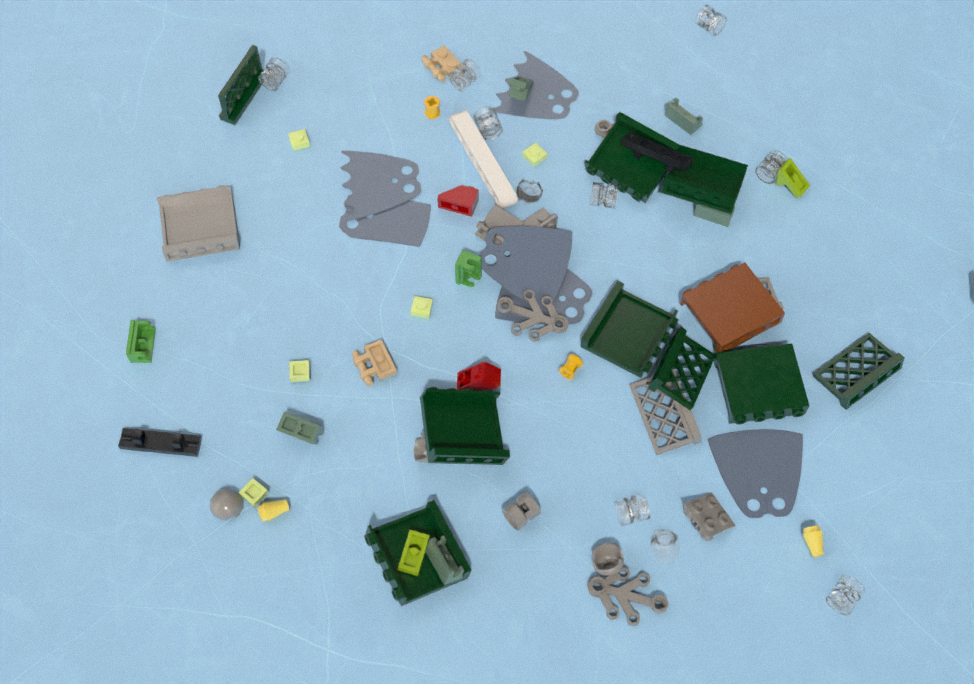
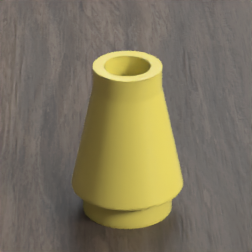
M286 499L262 502V505L257 506L262 522L266 520L269 522L284 512L289 511Z
M819 525L804 528V534L802 535L812 557L823 556V530H820Z

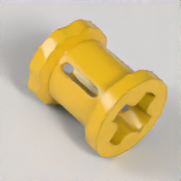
M435 96L427 97L424 100L426 107L425 115L429 119H435L440 115V109L438 108L440 100Z
M569 354L567 362L564 366L560 367L559 373L566 379L572 380L577 369L583 366V361L578 356Z

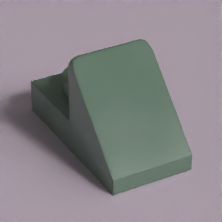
M521 76L511 77L508 84L512 85L509 97L525 101L534 80Z

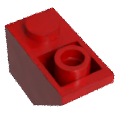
M485 361L462 370L457 374V390L474 389L475 391H484L501 387V369Z

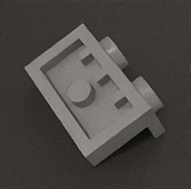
M543 207L525 219L523 226L555 229L558 216L556 214L551 216Z

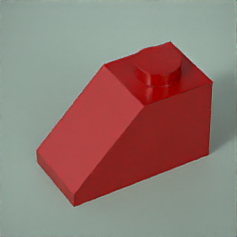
M460 185L441 193L437 197L438 208L472 217L479 201V190L471 186Z

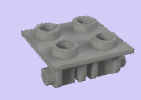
M494 204L484 221L477 224L476 228L478 230L475 235L485 241L487 232L492 228L523 226L525 222ZM495 234L492 237V241L496 245H501L504 242V238L500 234Z
M713 493L684 504V514L692 521V525L697 523L694 528L695 530L699 529L698 533L706 542L712 540L714 535L735 526Z

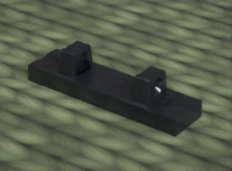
M629 132L622 138L621 145L634 150L633 157L640 159L646 155L667 164L665 170L670 173L676 168L686 172L693 165L694 158L635 133Z
M123 428L118 447L124 450L198 457L202 437L182 433Z

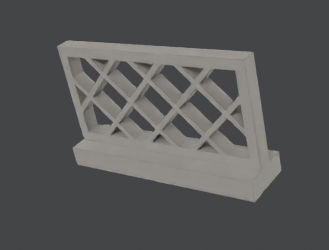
M672 369L674 376L677 377L675 369ZM652 377L630 384L656 455L691 443L696 445L702 442L700 431L691 410L673 400L671 407L661 404L664 396L667 395L658 389L655 391L661 394L658 402L648 399L651 393L650 389L645 397L637 394L636 388L642 386L648 388ZM677 381L679 388L682 389L680 382ZM667 382L666 387L674 390L672 383ZM646 402L655 405L652 414L643 410ZM659 407L668 411L665 419L655 416ZM671 413L679 415L680 420L677 425L667 421ZM652 419L662 423L659 431L650 428ZM665 424L675 428L671 437L661 433ZM680 430L686 433L688 439L679 441L674 437L677 431ZM659 436L669 440L667 446L658 449L656 442Z

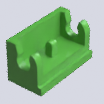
M462 250L455 263V281L458 285L474 287V283L469 282L468 279H481L482 257Z
M130 321L126 356L130 363L152 362L156 328L155 326H150L151 322Z

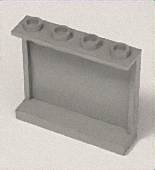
M229 185L157 197L160 207L164 245L162 246V252L166 262L240 249L233 196Z

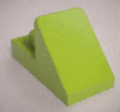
M787 159L778 170L776 185H787L795 198H799L810 187V184L792 159Z
M413 530L409 531L398 566L399 571L418 576L430 535Z

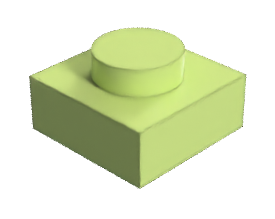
M305 129L288 133L293 151L310 147Z
M535 142L522 152V156L535 167L547 158V152Z
M414 296L411 316L429 319L433 299Z
M309 360L289 362L290 382L310 381Z
M253 478L239 492V495L254 508L268 494V490Z

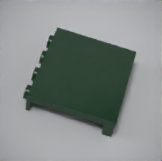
M619 111L616 116V123L590 160H585V169L590 175L600 177L604 183L616 186L620 192L630 194L634 200L646 203L667 173L665 170L667 164L646 155L640 159L633 157L634 150L621 145L622 138L629 132H632L680 152V144Z
M680 145V153L694 158L693 165L686 172L676 168L672 173L666 174L661 193L732 214L748 165Z
M617 281L582 336L580 347L642 378L645 372L648 373L650 371L653 357L657 358L660 354L661 344L667 342L670 336L669 330L676 327L679 321L676 318L678 310L671 314L623 290L624 284Z
M792 343L716 353L714 365L715 368H719L730 413L729 424L735 423L740 425L747 421L762 422L770 418L779 420L786 416L800 417L806 414L810 405Z
M426 388L420 396L428 463L503 465L510 458V452L503 449L496 399L500 396V392H493L492 390L475 391L474 389Z
M435 500L427 502L426 507L422 510L373 529L371 525L367 526L364 535L366 544L372 547L374 560L377 564L381 565L383 578L387 583H390L392 596L395 601H399L401 607L468 579L472 571ZM413 530L430 535L429 540L435 537L437 542L444 535L446 538L445 546L458 568L462 566L464 569L463 578L444 585L426 552L418 576L399 571L398 566L409 531Z

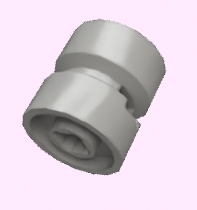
M526 492L516 498V503H510L502 509L508 523L517 531L527 524L528 519L533 520L541 514L536 501Z

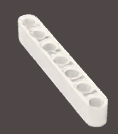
M467 110L450 115L449 120L454 132L497 206L505 209L517 204L518 199L515 191Z

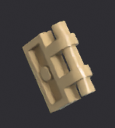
M445 45L431 52V58H428L426 55L421 58L426 69H430L435 79H439L441 82L446 80V74L451 79L464 71V66Z
M381 339L364 346L365 354L360 355L359 351L352 353L354 365L359 368L361 372L360 377L367 386L374 384L372 376L377 375L379 381L397 374V370ZM370 361L372 368L367 369L365 363Z

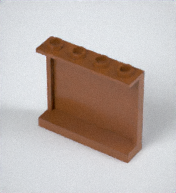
M745 262L741 265H734L729 271L719 273L709 281H703L694 289L686 290L682 294L680 302L681 306L686 304L716 343V353L729 351L780 324L785 315L782 308Z

